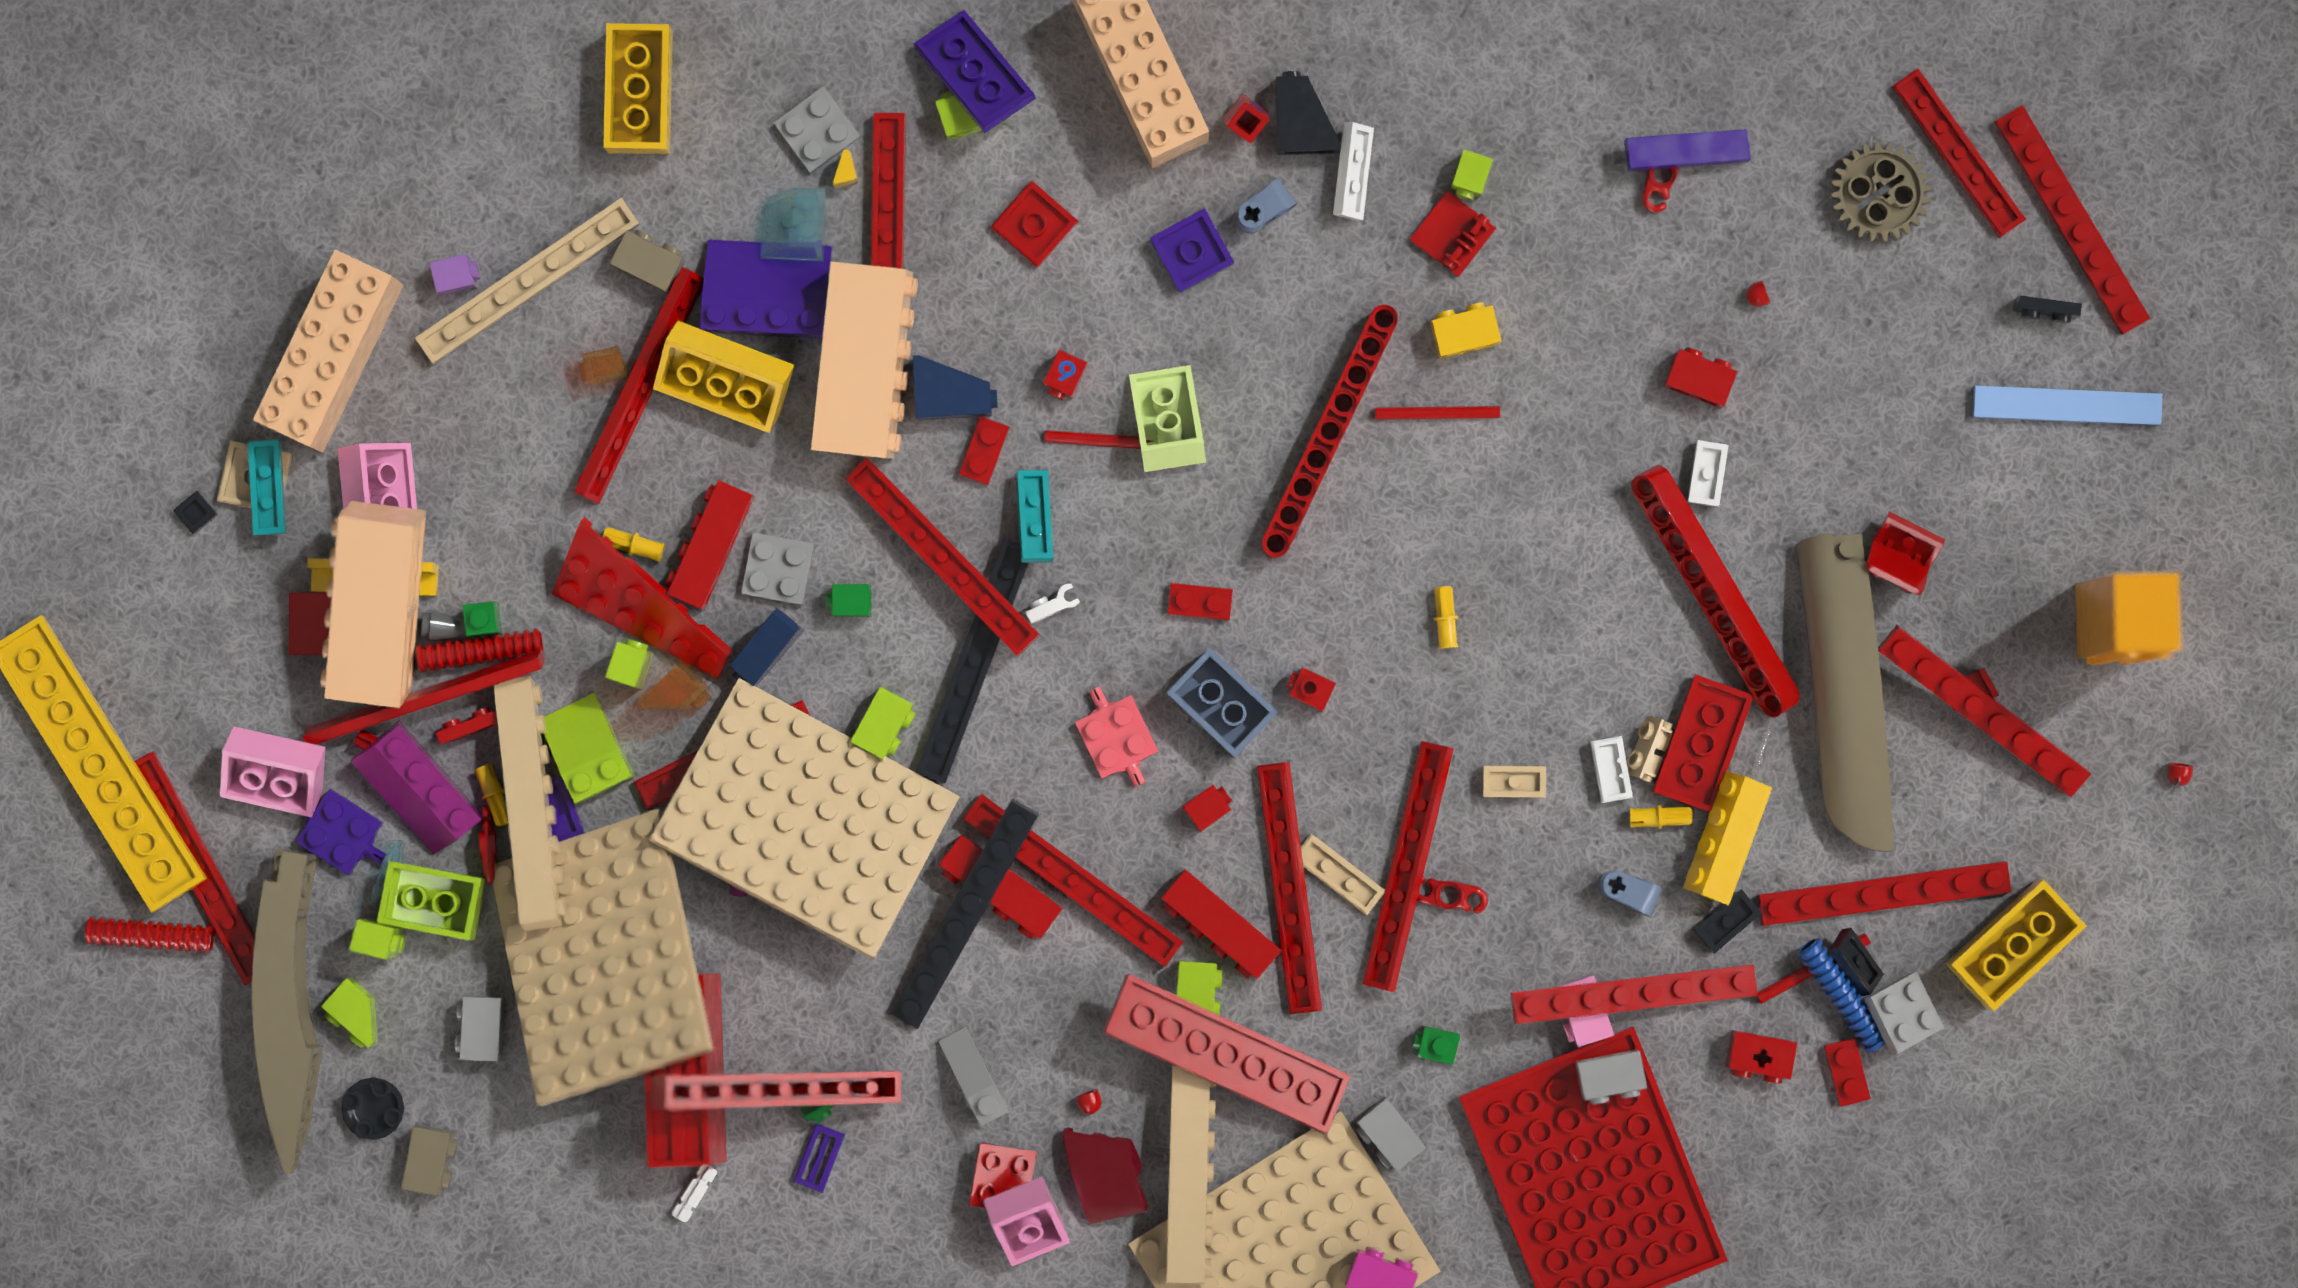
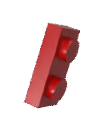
M980 416L959 475L989 486L1010 426Z
M1171 583L1168 614L1230 621L1233 589Z
M489 707L471 713L473 719L461 723L460 718L443 723V730L436 732L439 743L445 745L498 725L497 712L495 710L490 712Z
M1856 1038L1824 1045L1839 1106L1870 1100L1871 1097Z

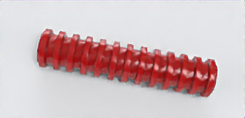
M535 628L533 632L524 630L522 634L519 631H514L513 635L507 632L501 637L500 634H495L494 638L486 635L484 639L475 637L473 641L470 638H466L465 642L458 639L455 643L446 641L445 645L437 642L436 646H432L430 643L424 648L422 645H417L415 657L418 670L423 673L426 672V669L435 671L436 667L444 670L446 666L455 668V665L458 664L459 667H464L465 663L472 666L475 662L484 664L485 660H488V663H493L494 659L500 662L506 657L508 660H511L513 656L520 657L541 649L543 652V640L541 632L538 628Z
M90 916L85 925V940L87 944L96 942L97 945H103L106 942L107 946H112L113 943H116V946L119 947L123 944L126 947H132L134 944L136 948H142L145 945L146 949H151L152 946H155L158 950L162 947L165 950H171L173 947L175 951H180L184 948L185 952H190L191 949H194L195 952L204 950V953H210L213 949L215 937L212 925H207L206 928H203L199 924L196 927H193L192 924H187L185 927L183 923H177L174 926L173 922H168L167 925H164L163 922L154 924L153 921H148L145 924L144 920H138L135 923L133 919L125 922L124 919L115 921L114 918H109L106 921L105 917H99L96 920L94 916Z

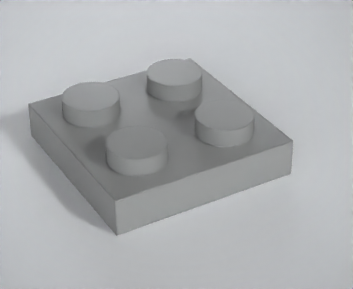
M824 86L774 122L776 128L810 174L861 138Z
M752 533L741 594L803 605L815 544Z
M1917 971L1864 998L1891 1056L1901 1053L1944 1028Z

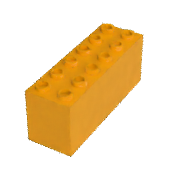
M2179 573L2112 574L2075 584L2077 659H2086V665H2102L2117 662V664H2137L2171 658V652L2181 651Z

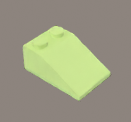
M1187 365L1130 374L1129 379L1144 472L1206 463L1191 366ZM1146 440H1152L1153 442L1146 443Z

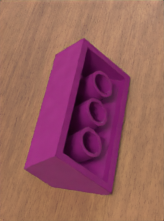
M400 720L351 760L355 767L433 855L458 840L482 820L481 812Z

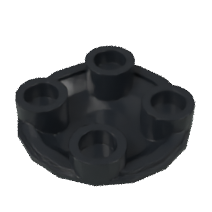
M376 1077L361 1079L352 1085L343 1096L341 1107L343 1120L349 1130L361 1139L370 1140L385 1138L394 1132L403 1119L405 1109L403 1097L396 1086L385 1079Z

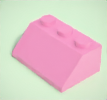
M369 443L338 448L343 510L351 501L417 509L411 443Z

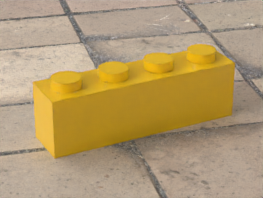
M1729 771L1725 772L1691 867L1687 872L1683 889L1726 905L1730 904L1772 787L1743 775Z

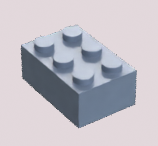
M1211 648L1167 692V695L1234 758L1278 713L1274 707Z

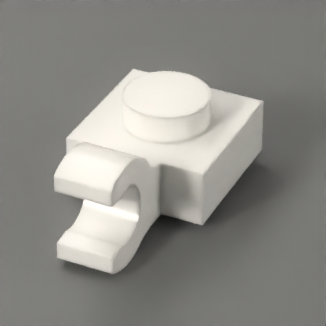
M1072 584L1063 585L1055 599L1048 601L1047 597H1043L1030 603L1031 610L1027 611L1026 614L1031 624L1054 615L1063 609L1077 606L1080 603L1079 599L1071 602L1064 599V593L1073 588Z

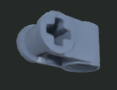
M1276 179L1240 206L1237 224L1243 232L1256 233L1272 221L1287 214L1297 203L1280 179ZM1247 211L1251 214H1258L1255 223L1253 220H1245Z
M1619 871L1606 872L1600 877L1598 882L1599 891L1604 897L1648 917L1651 916L1662 887ZM1618 878L1617 883L1621 885V889L1614 890L1611 893L1612 887L1608 885V881Z

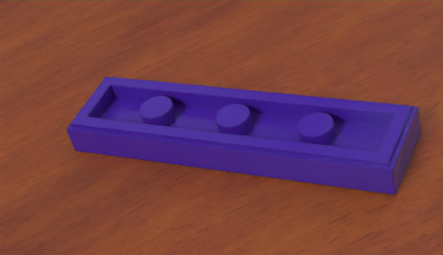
M1747 129L1629 137L1624 140L1628 171L1744 163L1751 160Z

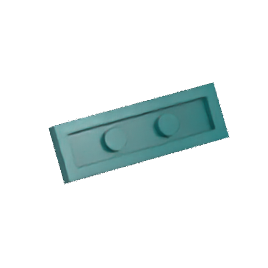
M281 440L247 441L253 535L287 534Z
M1017 470L1015 475L1021 563H1052L1054 557L1048 470Z

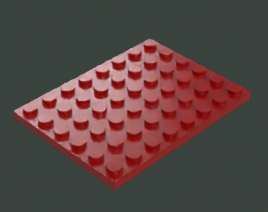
M1634 1026L1616 1032L1614 1036L1581 1046L1459 1095L1535 1288H1662L1728 1261ZM1636 1049L1640 1051L1647 1088L1641 1089L1639 1096L1622 1098L1621 1093L1609 1095L1608 1102L1591 1104L1590 1099H1582L1575 1061Z

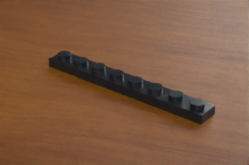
M1004 538L988 581L1013 606L1029 563H1021L1020 544ZM977 614L972 622L916 773L943 783L947 782L1000 638Z
M1015 799L1010 801L890 1014L916 1029L920 1027L1038 819L1039 813Z

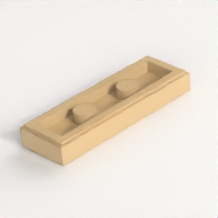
M1312 833L1301 846L1303 867L1365 915H1368L1385 893L1381 886Z

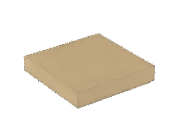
M230 440L217 496L218 502L251 509L248 444ZM282 451L285 491L293 454Z

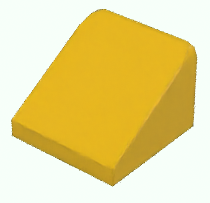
M848 149L842 152L833 180L834 188L857 184L858 182L852 155Z

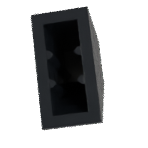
M1300 71L1282 72V76H1276L1278 155L1340 154L1341 143L1308 76H1301Z

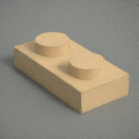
M1483 766L1482 797L1546 798V766Z

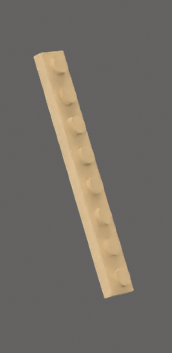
M622 198L618 199L415 337V339L432 364L435 365L624 236L626 230L630 232L640 225L624 200Z

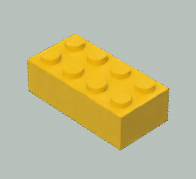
M606 23L603 148L607 153L670 154L673 30L669 24Z
M677 321L666 338L653 389L770 433L781 414L794 365Z
M2036 879L1945 964L1987 1010L1995 1011L2087 926L2044 879Z

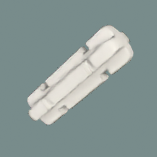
M699 1166L696 1171L698 1176L691 1179L680 1197L682 1202L680 1204L677 1202L672 1210V1215L683 1222L689 1220L693 1213L692 1207H697L709 1187L706 1184L708 1181L712 1182L717 1174V1171L712 1166Z

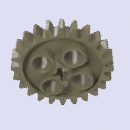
M1876 141L1873 145V150H1870L1865 143L1861 146V155L1853 149L1850 152L1852 161L1847 158H1843L1840 161L1845 169L1836 168L1833 173L1840 179L1830 182V186L1836 188L1837 192L1831 193L1829 198L1838 200V203L1831 209L1832 211L1841 210L1843 214L1837 221L1843 222L1847 220L1849 222L1846 228L1847 232L1854 227L1858 229L1856 238L1859 239L1864 233H1868V241L1870 243L1874 241L1876 235H1879L1881 242L1885 243L1887 242L1888 234H1890L1894 241L1900 238L1899 230L1908 235L1911 233L1909 224L1915 227L1920 225L1916 215L1925 216L1927 214V211L1921 205L1931 202L1930 198L1923 195L1930 191L1932 186L1923 185L1922 181L1928 178L1929 174L1919 173L1918 170L1923 166V162L1915 165L1912 163L1915 153H1911L1907 157L1903 156L1904 146H1901L1895 152L1893 151L1892 142H1888L1885 148L1881 149L1879 141ZM1884 163L1891 168L1892 174L1890 178H1883L1878 174V164ZM1898 176L1903 177V181L1889 189L1884 194V197H1877L1862 209L1857 207V204L1871 196L1877 190V187L1880 189ZM1853 181H1860L1865 185V195L1858 196L1852 191L1851 184ZM1897 189H1903L1908 193L1909 201L1907 204H1901L1896 200L1895 191ZM1877 206L1883 211L1884 217L1882 221H1874L1870 217V207Z

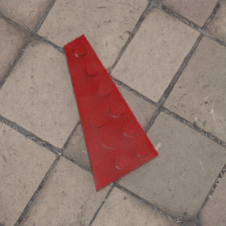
M584 516L579 523L552 595L718 679L725 668L732 649L705 624H698L687 614L688 609L680 602L676 604L665 594L667 590L634 560L621 555L613 547L615 543L607 536L601 537L591 528L592 523Z

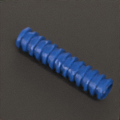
M1813 939L1804 944L1797 953L1798 957L1804 958L1803 964L1809 966L1808 971L1811 974H1815V981L1821 982L1820 988L1822 990L1826 989V996L1832 998L1831 1003L1833 1005H1837L1836 1010L1838 1013H1843V1020L1849 1021L1848 1027L1854 1029L1853 1034L1856 1037H1860L1859 1042L1861 1045L1865 1044L1864 1049L1866 1052H1874L1883 1047L1885 1041L1869 1009H1866L1865 1001H1860L1862 997L1859 993L1855 994L1856 988L1849 985L1850 980L1844 978L1845 973L1843 970H1838V963L1832 962L1833 956L1831 954L1827 955L1828 949L1825 946H1821L1823 942L1820 939Z

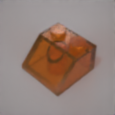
M680 661L636 706L644 711L701 710L712 699L709 693L713 688L688 663Z

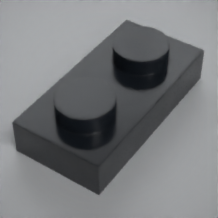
M2020 295L2014 299L2013 311L2021 312L2022 318L2040 319V315L2052 316L2053 322L2071 323V319L2081 316L2082 303Z
M1740 889L1732 896L1729 905L1722 904L1697 925L1693 931L1711 952L1715 954L1761 915L1762 912L1745 892Z
M1842 929L1828 950L1861 996L1871 995L1884 973L1853 929Z

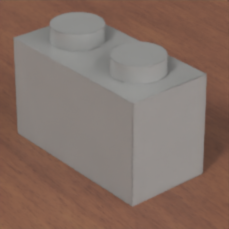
M463 996V1002H458L457 1021L462 1022L461 1034H456L455 1052H460V1060H502L505 997Z
M1637 1049L1575 1061L1582 1099H1590L1591 1104L1608 1102L1609 1095L1620 1093L1622 1098L1639 1096L1640 1090L1647 1088L1640 1051Z
M1386 1097L1356 1120L1360 1125L1356 1130L1367 1145L1372 1141L1380 1150L1376 1156L1387 1170L1393 1166L1396 1171H1399L1426 1148Z

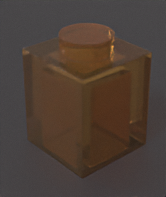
M619 346L582 354L583 363H579L580 374L583 382L588 381L591 387L629 378L622 348Z

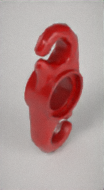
M1679 167L1667 168L1671 175L1667 183L1657 182L1653 175L1655 169L1648 170L1641 197L1643 205L1648 211L1658 213L1666 209L1667 204L1665 202L1653 205L1649 197L1652 193H1659L1663 200H1668L1670 196L1669 191L1677 178Z
M485 805L482 807L479 848L485 880L488 884H492L495 875V858H497V846L495 845L496 831L494 830L493 816L490 808Z
M1424 876L1422 878L1421 884L1424 883L1426 880ZM1429 878L1427 881L1431 887V892L1425 896L1419 893L1417 899L1422 904L1445 909H1462L1468 912L1471 910L1468 897L1471 894H1477L1480 897V903L1473 908L1474 913L1479 914L1483 912L1488 905L1487 893L1481 887L1451 880L1438 881L1434 878ZM1453 886L1457 889L1459 896L1456 902L1447 904L1442 901L1440 892L1443 887Z

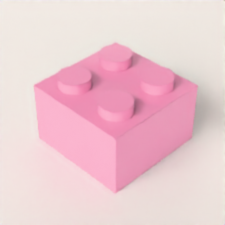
M1042 1176L984 1200L991 1226L1011 1266L1070 1243L1061 1214Z

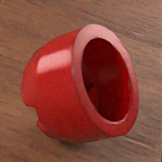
M1763 280L1755 282L1748 287L1746 299L1751 305L1762 307L1771 304Z
M2168 763L2167 776L2169 781L2176 785L2179 779L2180 786L2187 785L2193 776L2194 766L2184 763Z
M1093 1089L1075 1098L1079 1109L1088 1115L1095 1114L1102 1105L1098 1089Z

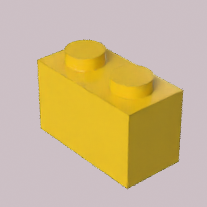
M1484 302L1466 306L1467 312L1455 314L1454 310H1447L1437 313V319L1432 320L1430 325L1439 359L1500 345L1502 341L1493 305L1485 307Z

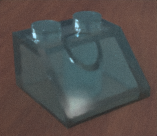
M792 188L765 198L761 258L823 261L827 217L825 189Z

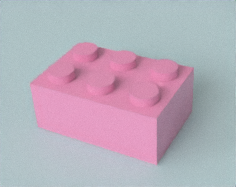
M233 727L222 750L220 797L312 817L322 795L326 747Z

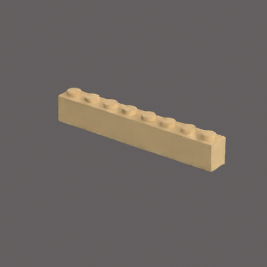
M531 676L514 678L494 685L519 924L524 931L562 926L561 916H566V905L564 897H559L558 885H563L561 867H556L555 855L559 854V842L557 836H552L551 824H556L554 806H549L548 794L553 793L550 775L545 774L544 764L549 763V752L547 745H542L541 734L546 733L544 716L539 715L538 704L543 703L540 685H535Z
M1172 1065L1166 1283L1204 1284L1205 1278H1211V1259L1205 1258V1246H1212V1227H1206V1214H1212L1213 1195H1207V1182H1213L1214 1163H1208V1150L1214 1151L1215 1132L1208 1131L1209 1119H1215V1100H1209L1210 1087H1216V1084Z

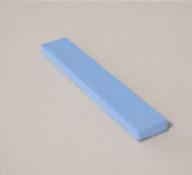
M1974 386L1972 418L2160 426L2162 420V394Z

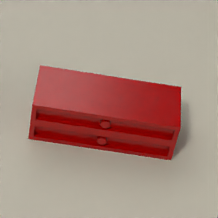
M721 973L697 974L714 1051L645 1073L648 1168L710 1166L727 1162L725 1107L653 1109L651 1101V1076L724 1075Z

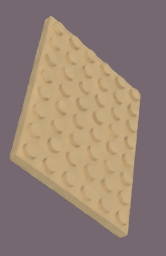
M738 678L649 841L865 957L874 960L960 796L888 757L882 759L850 742L852 738Z
M659 809L559 842V854L555 855L556 867H561L563 885H558L559 897H564L566 905V916H561L562 926L524 931L519 924L513 860L510 858L495 864L493 887L538 1105H548L714 1051L672 854L649 841L663 816V812Z
M1341 1110L1335 1114L1328 1134H1323L1311 1128L1207 1193V1195H1213L1212 1214H1206V1227H1212V1246H1205V1258L1211 1259V1278H1205L1204 1284L1166 1283L1168 1218L1128 1243L1155 1288H1346L1345 1282L1357 1249L1365 1251L1367 1246L1384 1252L1383 1258L1395 1262L1397 1257L1413 1263L1412 1269L1418 1272L1413 1288L1441 1272Z

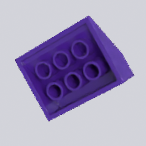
M708 240L701 300L700 329L715 334L823 339L833 246Z

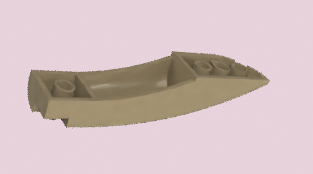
M1831 533L1813 536L1800 541L1796 547L1808 638L1815 740L1824 805L1834 826L1839 832L1841 831L1853 840L1855 844L1873 851L1893 852L1892 806L1883 691L1869 571L1865 567L1867 561H1865L1862 534L1832 536Z
M275 849L270 880H264L255 934L252 971V1017L258 1075L270 1130L284 1173L292 1174L300 1161V1155L296 1153H301L303 1145L305 1146L323 1052V1046L317 1045L310 1013L305 950L307 918L318 856L300 851Z

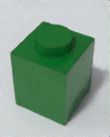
M832 584V591H827L826 593L827 610H832L833 617H872V586L870 584Z
M490 601L462 605L466 636L473 638L502 634L498 602Z

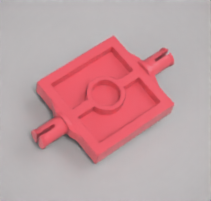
M1101 686L1095 688V690H1090L1089 693L1096 709L1089 716L1075 723L1101 778H1105L1115 772L1127 770L1134 787L1145 783L1146 780L1138 765L1146 757L1159 752L1133 696L1130 695L1118 702L1108 703Z

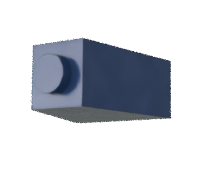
M920 355L913 356L917 420L992 416V408H998L997 389L991 390L990 382Z
M776 607L730 665L735 670L732 676L736 680L741 678L752 686L757 687L805 630Z

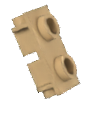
M1647 715L1646 720L1639 728V738L1635 749L1630 753L1627 760L1629 775L1651 783L1652 778L1657 777L1663 757L1655 755L1654 752L1656 749L1666 752L1674 732L1671 730L1673 724Z

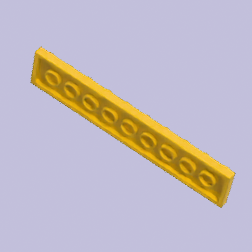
M42 615L38 616L0 641V669L151 913H155L205 881L207 877L45 617Z

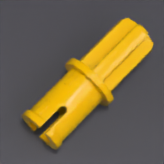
M606 527L602 536L603 538L607 536L615 543L613 545L614 548L629 552L631 557L635 554L660 562L665 549L664 543L639 537L637 532L633 535Z
M1451 586L1436 587L1434 590L1436 617L1433 619L1437 621L1438 649L1458 647L1455 622L1458 616H1455L1453 588Z
M487 764L475 769L474 773L483 793L481 799L482 801H487L496 826L501 827L509 824L507 805L503 797L505 789L501 788L493 764Z
M1658 805L1655 808H1630V828L1651 826L1662 829V826L1690 825L1693 821L1692 809L1690 807L1661 808V805Z

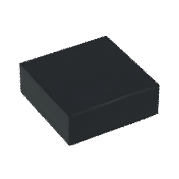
M195 491L173 510L193 535L218 516L217 512L199 491Z

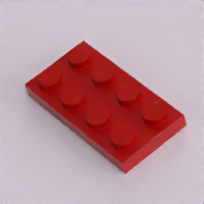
M1694 674L1652 792L1710 813L1717 797L1720 783L1724 778L1725 772L1728 771L1754 698L1753 695Z

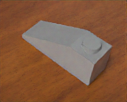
M967 1027L938 1041L981 1127L1008 1113L1010 1108Z

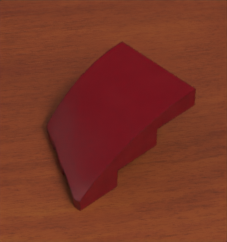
M1070 1127L1064 1128L1062 1133L1070 1171L1089 1225L1145 1212L1149 1204L1137 1179L1143 1165L1132 1139L1118 1136L1109 1137L1096 1132L1089 1135L1073 1132V1128Z

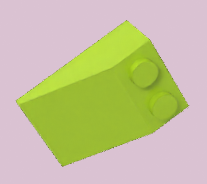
M595 692L544 717L546 733L544 735L575 804H580L635 777Z
M389 861L377 923L464 940H475L487 882L484 877Z

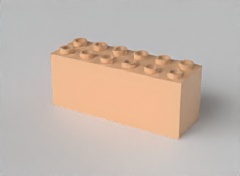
M1072 0L1152 169L1208 143L1209 130L1147 0Z
M335 249L253 420L323 453L404 284L393 276Z
M831 261L811 450L894 459V453H899L901 434H897V424L903 421L905 408L904 403H900L901 390L906 391L908 372L903 371L904 359L909 360L911 353V341H907L908 328H913L914 310L910 309L911 297H916L918 279L913 277L914 272L906 269Z
M351 501L344 510L340 511L338 518H334L332 536L337 537L336 548H332L330 554V567H334V578H330L327 589V596L332 598L331 609H327L325 617V627L330 628L329 639H325L323 646V657L327 658V669H323L320 682L321 687L325 688V699L400 708L411 692L426 510Z

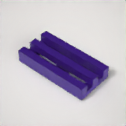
M819 1123L815 1124L793 1182L823 1193L845 1133ZM819 1132L825 1133L808 1180L803 1179L802 1176ZM831 1136L837 1138L820 1183H813Z

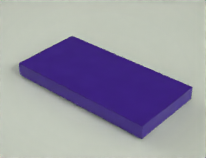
M962 10L913 43L915 50L984 133L1036 99L1032 90L965 10Z

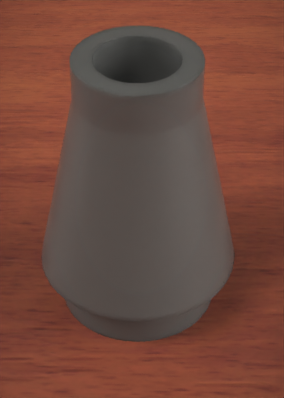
M431 610V613L423 612L421 637L429 638L428 641L465 638L464 619Z

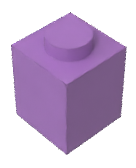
M467 254L430 262L436 293L440 296L477 288L476 280L480 279L477 262L471 261Z

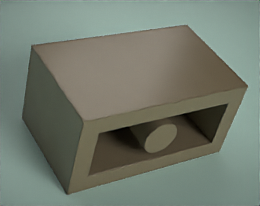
M636 229L634 234L626 230L610 262L611 266L669 294L673 279L678 275L685 263V260L679 256L681 251L664 243L663 247L652 243L653 237Z
M422 1125L413 1127L401 1189L436 1196L443 1194L444 1189H449L452 1179V1171L448 1170L449 1159L455 1158L458 1147V1140L453 1139L454 1131Z

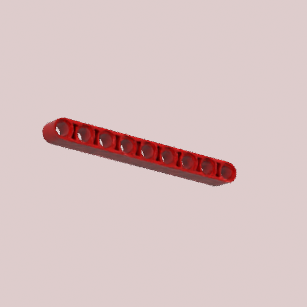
M1379 305L1371 312L1266 530L1261 546L1262 551L1269 558L1278 559L1285 556L1393 334L1398 322V313L1390 305ZM1380 312L1388 313L1392 318V324L1386 328L1378 326L1375 322L1376 314ZM1366 340L1376 342L1379 348L1378 353L1373 356L1366 355L1362 351V343ZM1353 368H1359L1365 373V380L1360 384L1352 383L1348 378V372ZM1339 396L1348 397L1352 403L1351 409L1347 412L1337 410L1334 404L1335 399ZM1333 424L1338 429L1337 438L1334 440L1325 439L1321 434V428L1324 425ZM1312 452L1321 453L1325 458L1324 465L1320 468L1311 467L1307 461L1308 455ZM1299 480H1306L1310 483L1312 490L1307 496H1299L1294 491V484ZM1283 509H1294L1298 514V520L1290 525L1282 522L1280 513ZM1272 536L1281 537L1284 541V549L1278 553L1271 552L1267 547V540Z
M1656 465L1635 476L1631 483L1634 496L1760 709L1765 715L1772 718L1785 713L1799 702L1800 693L1670 472L1665 467Z

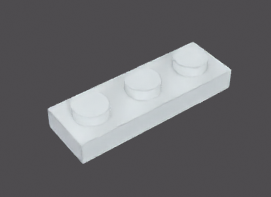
M1344 122L1333 215L1351 220H1363L1374 132L1372 127L1355 122Z

